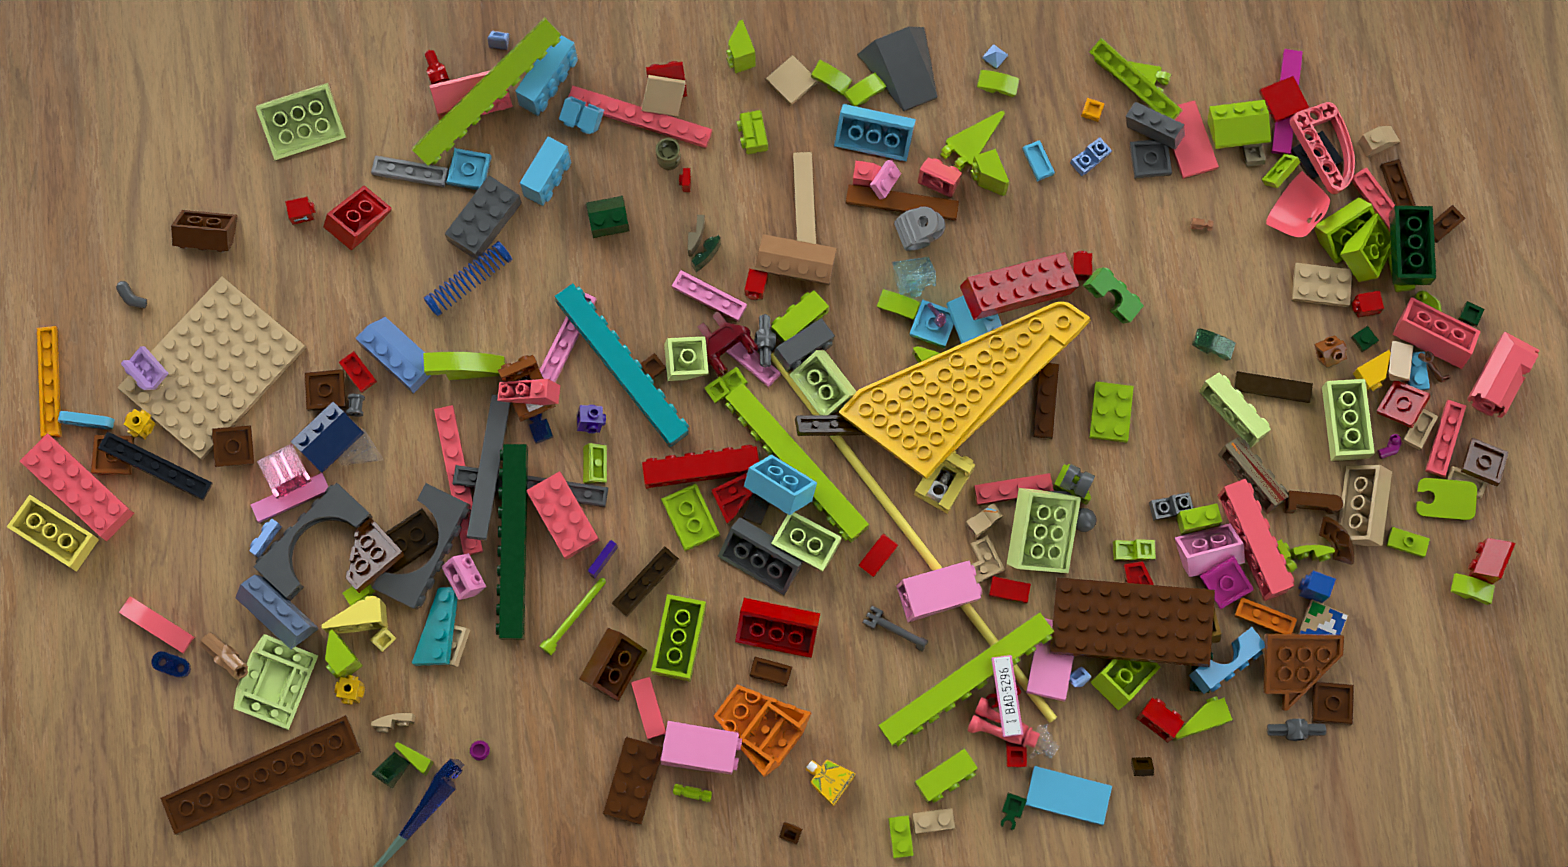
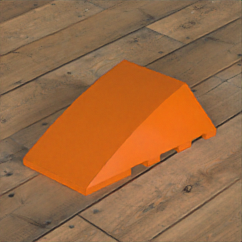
M737 684L714 714V717L725 731L739 733L738 738L742 739L740 749L765 777L780 766L803 735L812 713Z

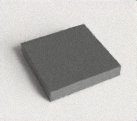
M1156 140L1130 142L1134 179L1172 175L1168 146Z

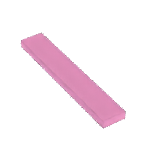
M585 293L584 298L587 302L591 301L595 305L597 299ZM567 316L540 368L543 378L555 383L580 335Z

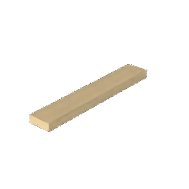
M812 152L793 153L797 241L816 244Z

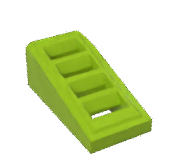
M396 742L394 745L396 749L420 773L427 776L433 761Z

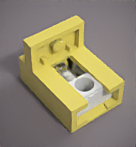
M955 450L936 468L927 480L922 478L914 495L948 514L975 468L973 460L967 456L961 457L956 454ZM943 470L944 472H946L943 473L941 479L937 481V478L940 475L941 471ZM951 475L954 477V479L948 487L946 484L949 483L948 481ZM939 487L943 490V493L936 495L933 489Z

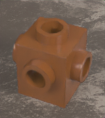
M1335 335L1314 344L1317 359L1325 367L1336 365L1347 359V346L1343 340H1340Z

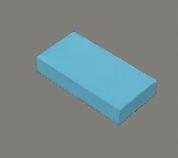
M1040 140L1022 148L1037 181L1055 174Z

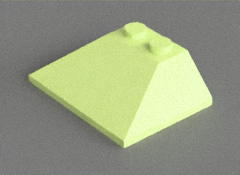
M263 634L247 661L249 666L248 674L244 678H240L236 688L233 709L289 730L318 655L298 647L290 649L282 641Z

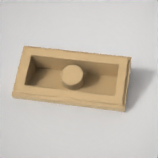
M1392 341L1389 366L1390 381H1410L1413 355L1412 345Z

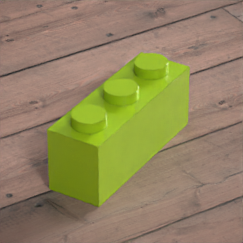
M814 290L811 293H805L796 306L795 304L791 305L783 317L779 316L772 322L771 330L782 343L820 320L829 312V305Z
M964 748L916 780L914 784L927 803L930 801L936 803L943 798L942 793L947 790L952 792L960 786L958 784L960 781L965 779L967 782L976 776L975 771H977L978 767Z

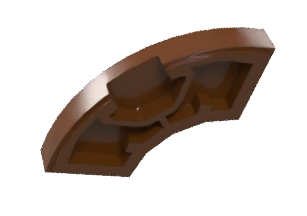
M1324 516L1319 536L1325 538L1331 547L1334 548L1333 559L1350 565L1354 564V547L1349 534L1337 521Z

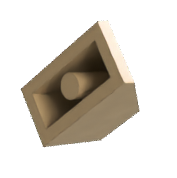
M1379 126L1363 134L1358 144L1368 158L1399 143L1400 140L1391 126Z

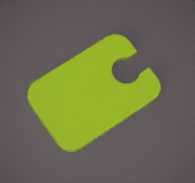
M1423 478L1418 482L1417 492L1431 491L1434 494V501L1430 504L1416 501V511L1420 516L1470 520L1475 516L1477 486L1473 482Z

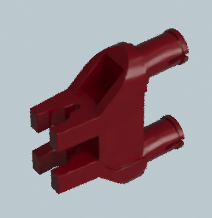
M717 312L712 316L720 328L712 333L703 322L698 326V329L706 340L708 365H711L717 376L721 377L723 376L721 370L725 374L728 372V369L720 360L721 355L739 342L742 343L748 354L754 353L751 347L755 351L759 347L751 338L749 328L727 323L725 318Z

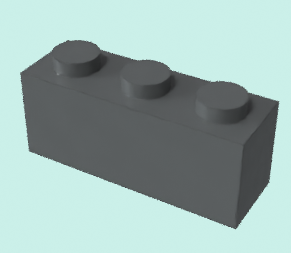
M1135 102L1126 115L1128 128L1175 150L1185 136L1183 123L1140 103Z
M821 318L777 346L774 356L787 372L791 369L795 370L816 350L823 349L826 351L833 345L832 342L835 335Z

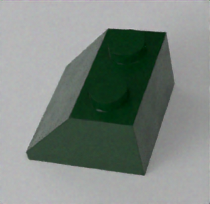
M623 196L586 203L593 238L630 231Z

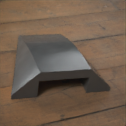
M908 26L874 40L857 54L867 65L871 73H876L883 81L890 96L903 111L937 99L925 27Z

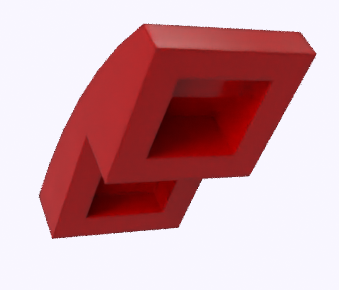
M883 533L858 566L875 577L899 544Z
M1005 741L1007 767H1027V747H1023L1022 744Z

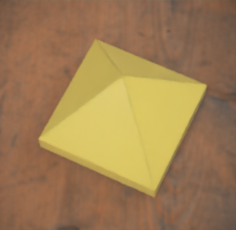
M384 626L370 640L383 652L396 637Z

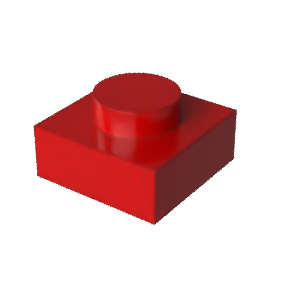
M683 168V174H679V185H682L683 192H690L691 168Z

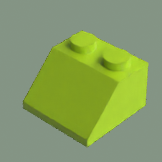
M743 19L739 20L728 42V50H726L728 66L733 68L735 74L756 67L755 50Z
M996 149L974 156L972 170H970L973 181L976 180L978 186L996 194L1006 195L1009 180Z
M333 629L329 631L325 660L328 663L326 667L336 678H346L347 675H352L363 665L342 638Z

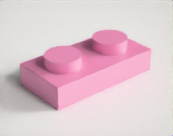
M892 160L884 163L870 184V187L879 199L887 196L901 175V172Z

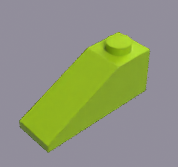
M1218 696L1207 699V703L1179 730L1173 741L1231 722L1233 719L1225 698L1218 699Z

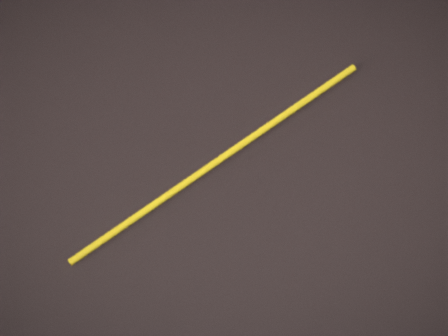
M773 352L771 354L773 364L813 415H819L789 375L792 373L791 370L787 372ZM829 436L931 570L941 569V565L841 436ZM970 603L960 606L990 646L998 642V639ZM1016 664L1013 666L1015 679L1026 692L1028 678ZM1027 693L1049 723L1057 718L1041 696Z

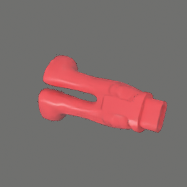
M981 697L975 715L969 724L968 732L976 733L982 731L1014 744H1022L1023 747L1028 745L1035 748L1040 733L1033 731L1032 727L1028 729L1029 727L1023 722V735L1003 737L1001 727L982 720L980 717L1001 724L1000 713L991 709L988 700Z

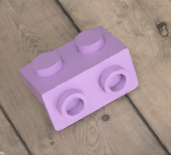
M145 346L140 347L130 360H123L121 363L125 368V372L132 376L137 382L138 387L143 390H155L169 374Z

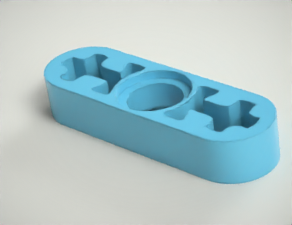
M60 411L58 422L67 425L113 430L115 419L106 416Z

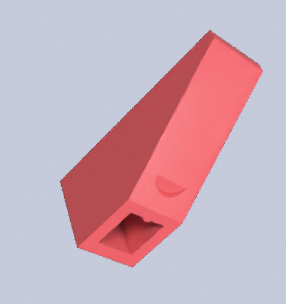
M549 379L499 382L497 401L536 405L558 404L560 385Z

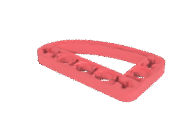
M1326 102L1297 112L1290 119V125L1328 192L1331 194L1342 192L1352 181L1355 170V158L1351 138L1339 110L1333 103ZM1310 113H1314L1317 116V120L1312 119ZM1331 121L1343 154V177L1314 126ZM1305 134H1309L1312 137V141L1307 140ZM1314 149L1321 153V157L1315 155ZM1323 165L1330 169L1329 173L1324 171Z

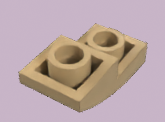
M413 713L391 714L372 721L371 726L376 728L377 732L388 733V729L394 730L395 722H397L398 726H409V723L415 724V715Z

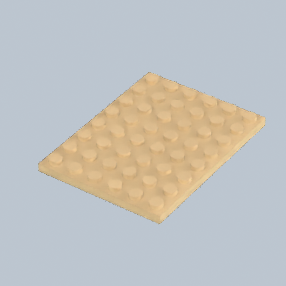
M221 277L150 352L169 373L155 390H143L138 387L135 379L128 375L117 388L141 409L151 414L155 421L203 460L213 449L212 428L234 427L306 349V346L224 277Z

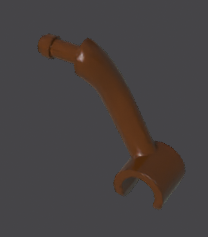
M1427 351L1426 356L1424 353H1419L1418 358L1426 362L1440 383L1443 380L1450 379V375L1441 376L1432 362L1434 355L1431 352Z

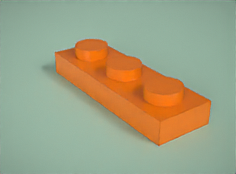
M1243 597L1240 598L1234 617L1278 634H1292L1297 618Z

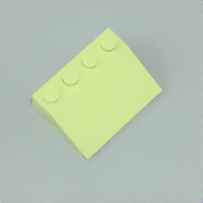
M328 83L256 106L274 160L346 138Z
M1019 488L1007 565L1017 569L1069 573L1081 497Z

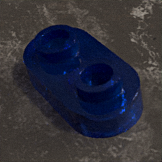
M164 651L155 653L151 659L154 669L176 678H185L191 671V665L186 659ZM162 659H165V660H166L165 665L161 666V665H160L161 660H162ZM183 665L184 670L179 672L178 668Z

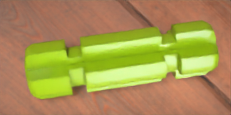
M675 784L673 788V794L678 796L683 795L692 799H702V801L710 802L712 792L708 790L701 791L699 788L683 787L681 784Z

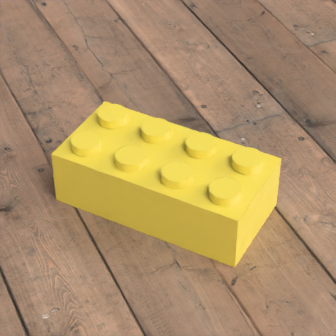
M31 495L28 496L7 525V528L76 572L99 541L93 534Z

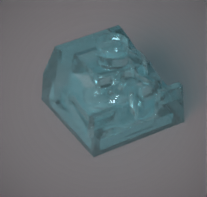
M929 257L892 262L895 283L900 295L910 292L911 296L917 297L931 283L933 287L936 286V271Z

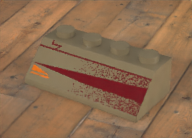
M1237 437L1222 448L1218 456L1239 481L1246 478L1247 482L1251 483L1254 489L1253 496L1255 500L1260 502L1261 507L1267 514L1289 497L1286 488L1282 484L1279 485L1274 474L1262 465L1261 458L1251 452L1249 444L1244 439L1241 440L1240 437Z

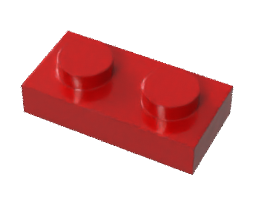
M355 351L339 361V364L361 393L377 382Z

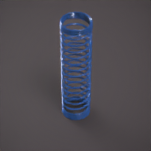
M497 241L496 244L492 245L493 251L491 249H487L488 254L483 252V258L481 256H478V261L473 260L474 266L468 263L469 269L463 267L464 273L462 271H458L459 276L454 274L453 276L455 281L452 278H449L450 284L444 282L445 288L439 285L440 291L434 289L436 296L433 293H429V295L424 297L425 302L430 307V309L435 313L436 316L441 315L442 311L434 301L433 297H435V299L444 307V309L447 310L446 306L441 301L437 292L447 301V303L450 306H452V304L449 302L442 289H444L448 293V295L454 300V302L457 303V301L449 291L447 285L457 294V296L460 299H462V297L459 295L451 281H453L458 286V288L464 293V295H467L460 286L456 277L471 292V289L468 287L460 273H462L469 280V282L474 286V288H476V286L468 276L466 270L477 280L479 284H481V282L475 276L470 266H472L483 278V280L486 281L484 276L477 268L475 262L486 272V274L489 277L491 276L483 266L480 259H482L488 265V267L492 270L493 273H495V271L488 263L485 255L495 264V266L499 270L500 267L496 264L490 252H492L498 258L501 264L505 266L503 261L499 258L498 254L496 253L494 247L507 263L513 260L509 252L499 241Z

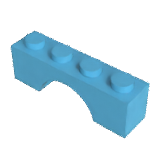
M1253 627L1231 643L1233 647L1231 663L1219 664L1210 660V667H1199L1189 675L1203 694L1209 690L1213 693L1221 687L1219 682L1223 679L1227 682L1235 676L1234 671L1237 668L1240 671L1249 665L1248 660L1250 658L1256 660L1263 654L1262 649L1265 648V642Z

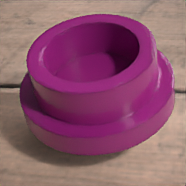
M481 740L475 741L470 747V755L475 760H484L490 753L489 745Z

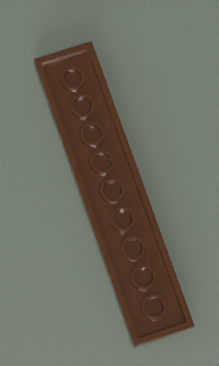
M345 715L163 796L161 801L174 835H178L355 756L362 751L349 719Z

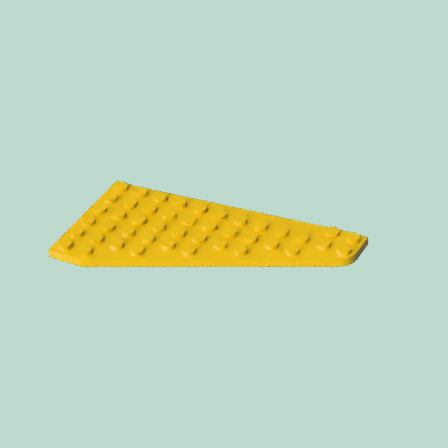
M1068 302L1052 303L859 389L842 407L839 415L927 480L946 458L1063 350L1091 321L1090 317Z

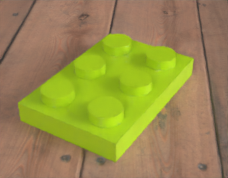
M1095 382L1089 438L1128 442L1134 386Z

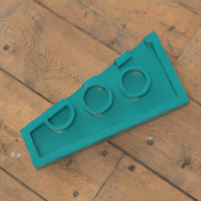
M440 587L436 592L412 664L415 666L450 664L458 601L452 587Z

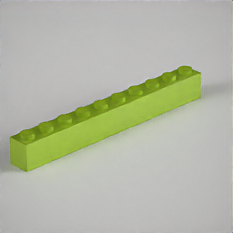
M544 17L412 147V151L428 166L431 163L435 165L441 159L440 154L444 150L448 152L455 145L453 142L458 137L461 139L468 132L467 128L471 124L474 126L480 121V115L484 111L487 113L494 107L493 102L497 98L501 100L508 93L506 89L510 85L514 87L521 80L520 76L524 72L527 74L533 69V63L537 59L542 60L548 52L546 50L550 46L555 47L561 41L559 38L561 33Z
M743 383L725 397L726 408L730 413L735 412L739 417L737 418L739 423L744 428L747 426L751 430L750 435L755 441L760 440L764 445L762 448L769 456L772 454L817 482L812 499L814 501L813 505L819 512L823 511L826 514L828 523L831 526L835 525L840 530L838 533L845 541L848 539L852 543L869 528V523Z
M1039 612L878 725L892 747L895 744L899 747L907 741L906 737L911 733L916 735L924 729L922 725L927 722L932 724L940 718L938 714L942 711L949 712L956 707L955 702L960 699L964 701L972 695V690L975 688L980 690L988 684L987 680L992 676L994 677L991 658L1011 655L1014 666L1021 661L1019 657L1024 654L1028 656L1037 650L1035 648L1036 645L1039 643L1044 645L1052 639L1051 635L1054 633V630L1041 612Z

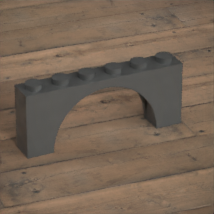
M338 483L330 485L326 489L325 495L321 499L315 500L311 505V509L307 513L301 514L297 519L298 522L293 527L291 526L283 533L284 536L279 541H275L270 546V550L256 560V564L253 567L291 601L304 588L295 575L292 563L293 550L299 537L308 528L320 522L340 521L357 529L370 517H373Z
M425 483L417 501L424 504L431 511L437 522L439 539L434 555L423 567L407 574L384 572L376 579L372 587L414 609L423 606L427 590H430L434 585L436 572H440L442 569L441 566L444 564L442 560L445 554L448 555L453 547L451 543L454 537L459 535L462 529L460 525L463 519H467L471 511L468 503Z

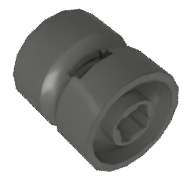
M1070 464L1060 487L1068 491L1073 489L1074 494L1085 498L1095 475L1087 471L1082 473L1081 468ZM1074 476L1080 478L1077 485L1072 482Z

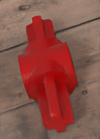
M428 50L425 52L424 55L429 66L426 71L431 85L449 81L445 66L439 63L435 51Z

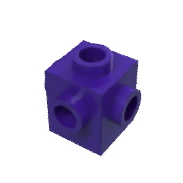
M592 404L580 405L577 412V431L600 433L602 425L605 426L606 414H603V406Z

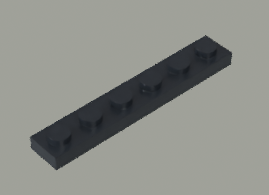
M108 431L98 447L100 451L203 501L213 485L212 482Z

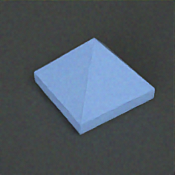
M993 44L982 59L997 69L1008 54Z
M1080 667L1070 674L1069 682L1074 687H1083L1091 678V675L1083 667Z

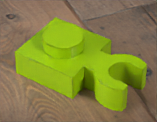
M1282 539L1278 540L1277 549L1286 560L1285 567L1287 571L1292 573L1298 567L1291 559L1290 547Z

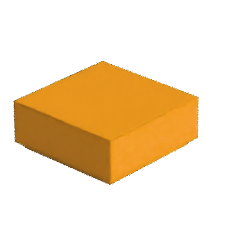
M1087 98L1081 117L1099 122L1105 103Z

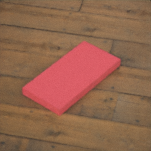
M1195 100L1179 104L1178 106L1183 111L1175 120L1184 124L1185 136L1176 150L1172 148L1182 179L1218 169L1219 166Z

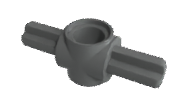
M767 314L759 316V330L755 333L754 342L759 347L757 351L760 352V366L764 368L771 366V352L775 349L776 334L770 329V316Z
M1288 719L1285 724H1268L1267 734L1269 736H1286V739L1289 741L1306 740L1308 736L1326 735V725L1308 724L1305 719Z

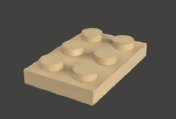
M1295 263L1292 301L1349 307L1352 282L1351 270Z

